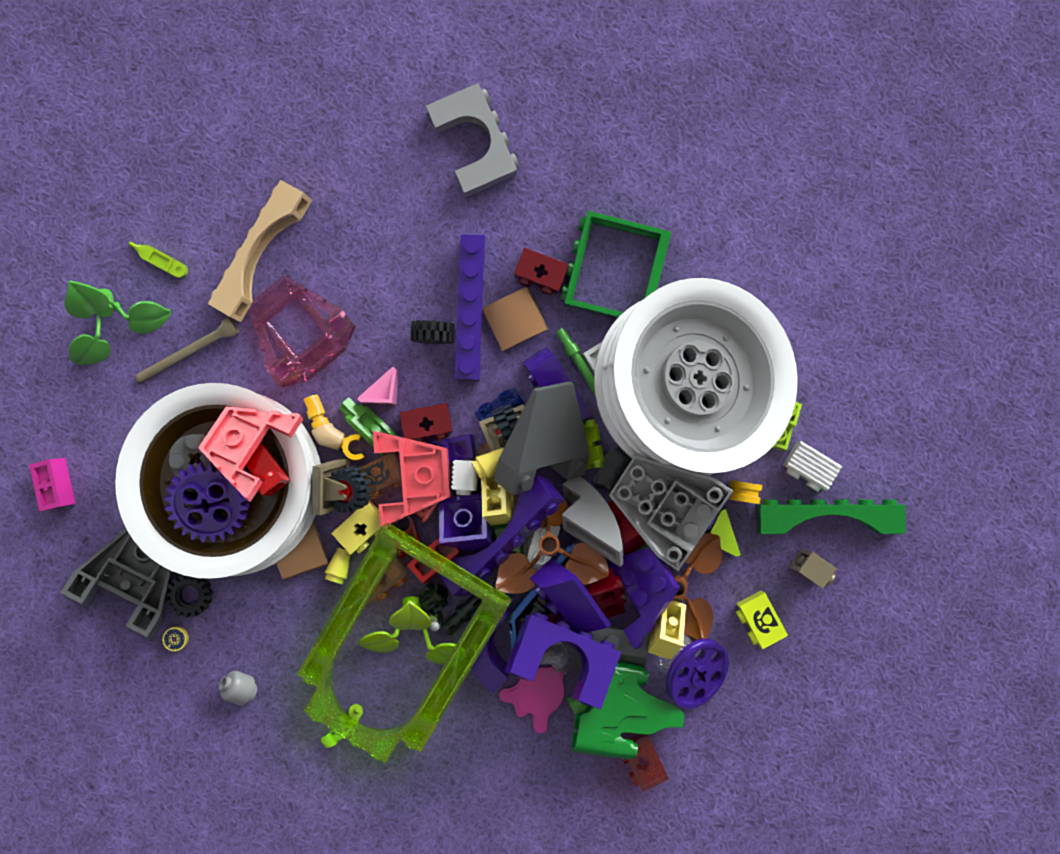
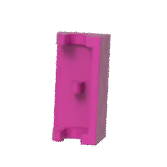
M65 458L49 459L29 464L39 512L76 504Z

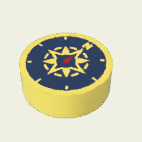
M179 626L166 630L162 638L165 648L170 651L183 649L189 640L187 631Z

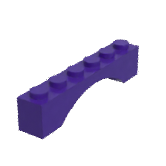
M461 234L455 360L456 380L480 381L485 235Z
M536 475L532 489L519 493L513 516L506 529L495 542L476 554L454 557L438 573L453 596L466 597L474 593L476 586L492 575L493 569L504 563L509 558V554L515 548L520 547L531 532L541 527L542 521L547 516L554 514L558 510V505L564 499L548 478Z

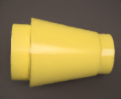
M503 447L499 450L475 457L476 460L471 462L480 479L489 478L496 472L499 457L504 449Z
M337 548L324 572L326 573V580L342 585L344 579L347 580L350 554L347 550Z

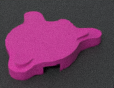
M557 663L551 666L538 667L533 682L520 678L515 685L500 690V700L514 704L519 717H524L528 713L532 714L535 731L544 733L547 730L548 717L559 707L564 697V668Z

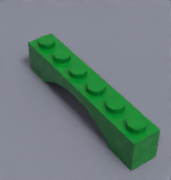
M765 499L763 504H756V533L786 534L801 522L823 515H843L865 524L875 533L905 534V505L897 504L896 499H882V504H873L872 499H858V504H849L848 499H834V504H825L823 499H811V504H801L799 499H788L787 504H778V500Z

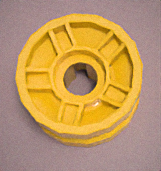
M729 480L728 486L733 490L728 498L729 500L760 504L761 498L758 496L759 492L762 491V485Z

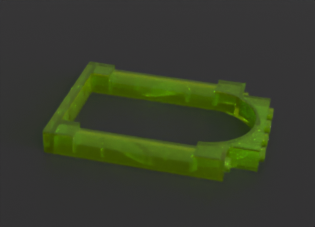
M386 523L380 528L297 673L306 684L317 687L304 712L313 721L321 722L329 727L332 733L342 735L348 739L354 747L362 748L370 753V756L377 761L386 763L400 740L408 748L421 752L513 599L390 523ZM402 550L482 599V602L413 717L399 726L377 729L356 722L342 709L333 689V669L338 658L337 655L389 565L395 560L399 551Z

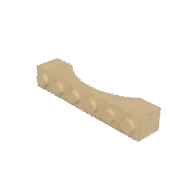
M280 180L278 185L272 190L267 204L261 209L254 226L248 231L244 243L236 251L235 258L230 267L225 270L220 284L212 292L211 299L208 302L210 306L239 322L243 320L253 303V275L262 252L281 231L301 221L313 201L304 192Z

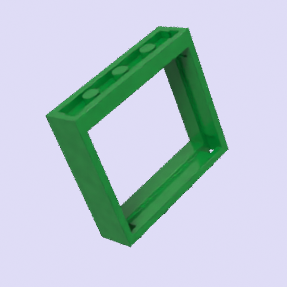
M588 211L587 216L581 217L578 230L583 232L581 240H575L572 253L577 255L575 263L570 262L566 276L571 277L569 286L564 285L561 299L565 300L564 306L617 319L624 312L573 300L591 225L595 224L658 240L643 300L657 290L671 231Z

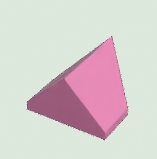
M395 367L389 369L357 399L361 403L397 405L398 370Z

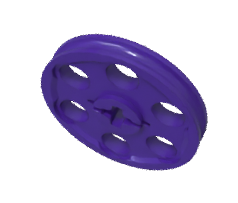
M706 638L696 640L683 648L671 663L666 676V691L670 699L686 709L696 708L710 700L722 686L728 672L729 658L726 650L714 640ZM701 649L700 654L694 658L697 651ZM717 652L715 658L711 660L712 655ZM684 667V671L678 676L679 671ZM717 671L715 677L711 679V676ZM684 687L683 692L678 695L679 691ZM699 689H701V690H700V693H699L696 697H694V696H695V693H696Z

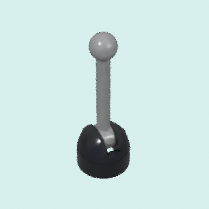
M433 610L425 612L427 615L431 613L429 616L431 619V631L439 630V625L443 621L441 610L436 614Z

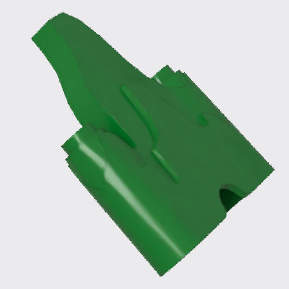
M618 661L602 709L587 706L583 712L576 714L571 751L572 753L607 758L635 759L638 745L633 743V740L621 738V733L646 735L669 727L683 728L684 714L673 704L658 699L640 688L642 684L646 685L648 681V670H645L642 666Z

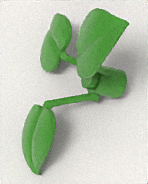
M69 281L64 300L67 313L77 318H89L93 314L97 315L94 338L87 334L76 337L69 346V358L74 364L78 365L96 364L107 359L111 350L107 341L99 339L101 317H109L115 310L125 320H130L128 325L131 331L146 334L161 327L170 317L171 309L164 308L154 302L141 301L132 305L128 311L129 315H127L120 307V303L114 302L113 293L110 290L97 289L87 284Z

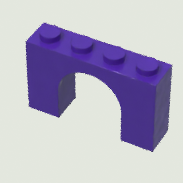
M535 612L534 615H526L504 672L533 682L545 651L557 642H565L577 651L582 665L581 674L572 700L595 709H602L621 652L615 650V645L610 642L601 640L598 643L592 640L593 636L586 632L579 631L577 634L570 631L571 626L557 622L555 625L548 622L549 617Z

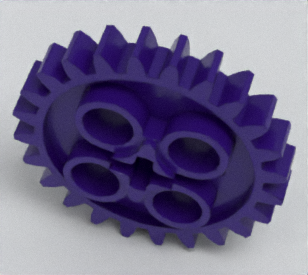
M200 462L197 469L190 464L187 468L188 473L181 469L178 473L179 477L174 476L171 480L173 485H169L166 489L171 494H167L164 498L165 501L170 502L165 507V511H172L168 520H177L174 528L182 526L184 528L182 535L191 532V540H194L199 535L203 543L207 536L210 537L212 542H215L217 535L224 540L227 535L226 531L233 535L235 527L240 528L242 525L241 520H245L247 513L244 512L249 508V504L244 502L246 499L218 469H214L212 462H210L207 468ZM212 485L221 486L224 492H215L212 489ZM187 488L195 489L198 495H190L187 492ZM216 509H224L228 515L221 516L217 513ZM191 512L200 513L203 519H195Z

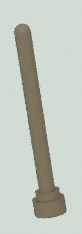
M227 317L221 321L218 329L136 374L135 380L141 383L223 336L231 338L237 335L240 331L235 321L231 317Z

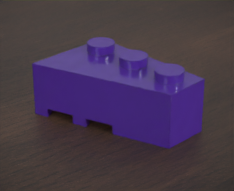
M547 347L522 362L529 372L526 376L533 387L538 386L540 388L570 381L556 356ZM575 389L581 418L584 420L591 413Z

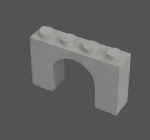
M479 83L426 106L437 134L458 124L471 122L482 126L490 136L491 144L486 155L482 159L455 171L465 198L516 176V168L520 167L515 154L510 155L507 146L510 143L505 132L500 133L497 126L500 124L498 115L495 110L491 112L488 103L491 102L486 89L481 90Z

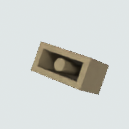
M801 548L788 567L811 584L822 589L832 583L835 578L834 572L837 570V568L813 551Z

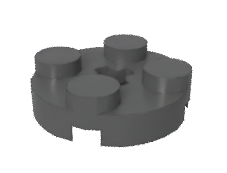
M185 435L173 444L170 450L169 464L176 477H179L178 473L181 469L188 473L187 468L190 465L188 455L190 453L196 454L199 452L201 454L199 459L205 468L208 467L211 461L198 448L206 437L205 435ZM194 463V464H193V466L195 467V469H197V466H198L197 463Z

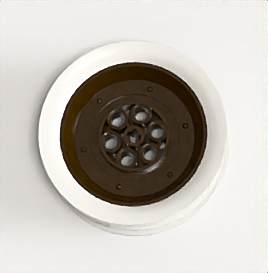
M224 383L197 384L182 388L163 397L137 420L129 432L119 455L115 480L116 497L121 518L127 531L140 549L152 560L173 572L185 576L210 579L241 576L263 570L277 563L295 549L310 529L316 516L312 514L311 475L312 466L321 463L312 437L301 423L292 438L271 428L265 434L261 443L291 481L272 496H264L258 490L251 502L244 501L249 504L248 510L244 511L247 513L245 520H241L242 525L240 528L235 527L233 535L226 531V538L222 540L217 535L215 542H212L210 537L207 536L203 543L199 535L194 540H191V532L182 535L184 529L182 526L175 529L176 519L168 520L172 511H165V507L170 502L165 501L164 498L167 494H171L166 489L169 485H173L171 480L175 476L169 464L171 447L179 438L190 434H203L206 436L226 406L256 409L258 412L270 413V411H279L281 414H292L291 411L280 403L236 385ZM199 452L196 454L190 453L188 455L190 458L189 463L193 465L194 463L199 464L202 462L199 459L201 454ZM245 465L243 471L253 475L249 468ZM212 485V489L215 492H224L221 486ZM187 488V492L190 495H198L195 489ZM216 509L219 515H228L226 510ZM191 512L195 519H203L200 513Z

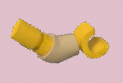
M318 394L305 398L304 402L308 409L306 411L309 420L313 421L311 423L313 428L311 433L314 439L321 446L335 450L343 449L345 456L350 461L359 462L364 460L365 456L362 453L354 455L349 452L350 444L356 441L360 442L361 435L354 434L346 438L345 433L336 429L333 423H329L327 417L324 418L325 411Z

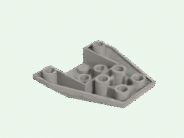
M635 455L609 496L656 556L679 571L733 490L712 476L685 470L674 465H665L656 460Z

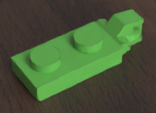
M348 397L339 407L346 416L345 420L373 448V432L375 431L398 436L368 406L364 407L361 404L357 406Z

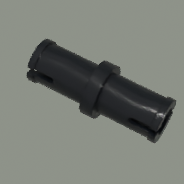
M475 591L461 606L458 605L455 608L456 611L441 624L445 631L448 630L447 633L452 636L465 621L471 620V615L485 603L484 598L481 595L478 596V592Z

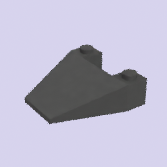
M571 381L533 389L499 457L494 480L512 495L532 489L538 468L550 466L567 480L585 474L590 453L574 384Z
M125 528L77 568L60 593L67 600L85 609L89 608L100 589L136 606L137 608L126 624V628L130 632L152 642L164 622L167 607L166 600H168L166 592L169 591L167 587L171 584L173 571L161 566L145 554Z

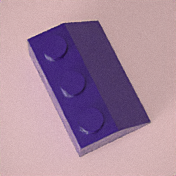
M552 558L530 578L536 586L533 588L534 592L542 600L545 599L547 601L545 604L546 608L554 616L557 615L559 617L556 621L571 626L570 630L578 634L579 631L588 633L606 629L611 625L579 578Z

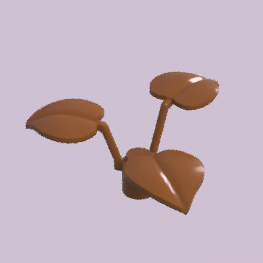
M564 500L558 505L559 508L554 514L547 516L542 521L540 528L546 526V535L540 539V551L532 562L529 563L528 558L523 554H510L509 558L499 566L495 588L508 594H520L531 590L535 585L530 578L537 572L533 566L542 555L551 557L560 553L569 558L565 568L576 575L583 585L608 577L609 568L604 556L585 543L576 544L571 555L560 548L557 537L551 535V526H560L563 523L562 514L568 509L567 503Z
M704 533L685 561L690 565L684 575L674 576L680 587L674 598L687 602L682 603L686 605L684 634L696 640L707 639L713 625V609L704 598H696L691 602L685 596L688 588L686 579L693 567L700 574H709L716 571L722 561L721 541L717 534Z

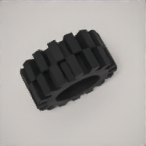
M434 320L411 321L410 341L425 344H453L454 323Z
M180 575L173 579L172 583L167 587L169 591L166 592V596L169 597L166 603L172 606L169 609L171 611L175 610L177 616L183 615L184 618L194 617L208 609L209 604L213 600L211 595L214 593L210 589L211 583L206 581L207 578H195ZM193 586L197 589L198 599L194 604H188L183 601L181 593L184 587Z

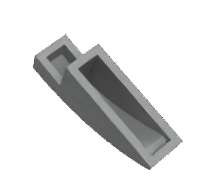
M578 476L568 479L563 484L564 500L572 504V506L562 514L563 530L621 567L623 565L621 534L615 516L607 502L582 477Z

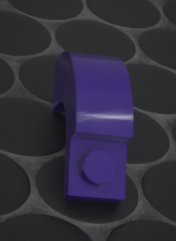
M507 604L500 610L495 607L488 617L483 615L474 625L468 640V659L472 671L479 682L492 694L509 676V673L504 672L507 663L498 655L494 645V636L498 627L512 612V609Z

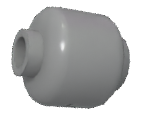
M234 670L223 676L220 680V695L224 701L243 706L254 699L257 685L252 676Z

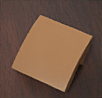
M529 287L520 289L482 308L502 351L508 350L548 330Z
M315 519L295 549L276 563L283 580L329 564Z

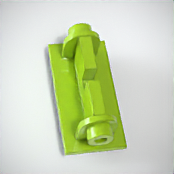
M595 419L584 421L583 427L590 453L587 469L603 467L605 459L602 446H596L595 441L600 440L598 424L595 423Z

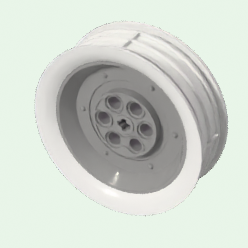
M691 278L679 280L657 289L644 300L628 308L617 318L600 345L595 364L594 387L597 406L607 430L620 448L632 459L635 455H639L665 465H673L685 470L712 475L744 467L759 459L775 445L786 429L793 413L797 395V369L794 353L784 329L772 312L760 300L749 292L728 282L708 278ZM683 352L688 355V362L683 358ZM706 356L711 359V366L706 362ZM670 371L675 374V381L670 378ZM716 379H718L721 383L720 388L716 386ZM679 394H682L684 396V404L680 402ZM703 397L707 400V408L702 404Z

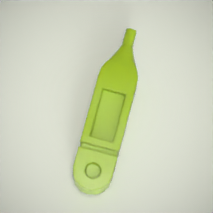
M128 243L129 246L137 251L142 259L175 277L184 278L188 274L187 266L149 245Z

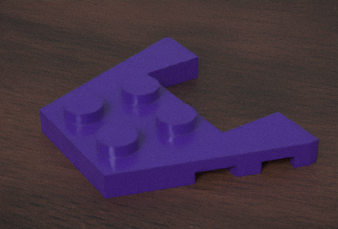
M650 547L624 555L621 567L612 561H607L608 568H612L614 576H620L623 586L641 617L623 630L634 649H640L645 643L643 640L649 632H652L656 626V620L661 613L665 612L680 589L665 562L658 558Z

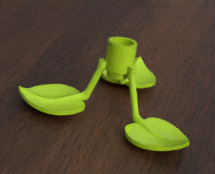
M415 596L404 598L402 608L390 616L389 624L396 628L393 634L390 635L384 631L374 632L364 636L357 642L361 647L373 652H391L399 647V641L396 638L400 630L415 629L423 631L429 650L426 653V658L429 661L448 665L457 663L468 656V652L457 644L442 643L435 647L431 644L427 628L431 626V619L421 609L419 598Z

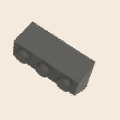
M610 625L606 629L588 632V634L593 636L592 640L598 643L604 640L614 644V649L621 652L618 661L642 666L645 669L650 632L643 640L645 643L640 649H634L623 631L627 627ZM573 649L572 670L581 671L580 656Z

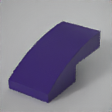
M472 434L424 442L448 448L449 462L476 457Z

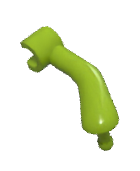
M353 704L350 706L347 722L342 730L334 735L329 732L321 738V743L325 748L333 747L354 732L363 713L360 705Z

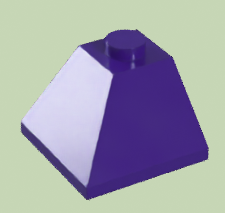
M482 493L453 496L439 502L440 545L476 551L484 550L494 542V525L491 526L482 517Z

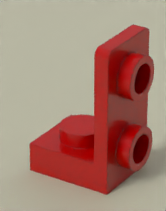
M260 442L246 466L255 477L260 478L263 482L258 489L260 493L264 496H272L291 480Z

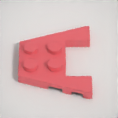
M226 406L198 448L241 495L251 502L263 482L260 478L243 471V468L270 428L292 438L303 418L298 413H292L291 415L281 414L279 411H270L268 413L258 412L256 409Z
M373 432L375 454L399 452L403 502L378 504L380 526L391 524L452 497L448 448L382 432Z

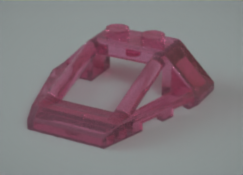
M283 275L256 297L249 308L254 329L259 337L260 350L265 358L266 370L280 388L302 383L313 378L347 349L356 328L340 307L335 304L333 305L325 298L313 293L286 275ZM294 299L300 303L325 334L299 356L269 321ZM311 302L331 317L325 320ZM268 335L284 353V355L278 360L276 358Z

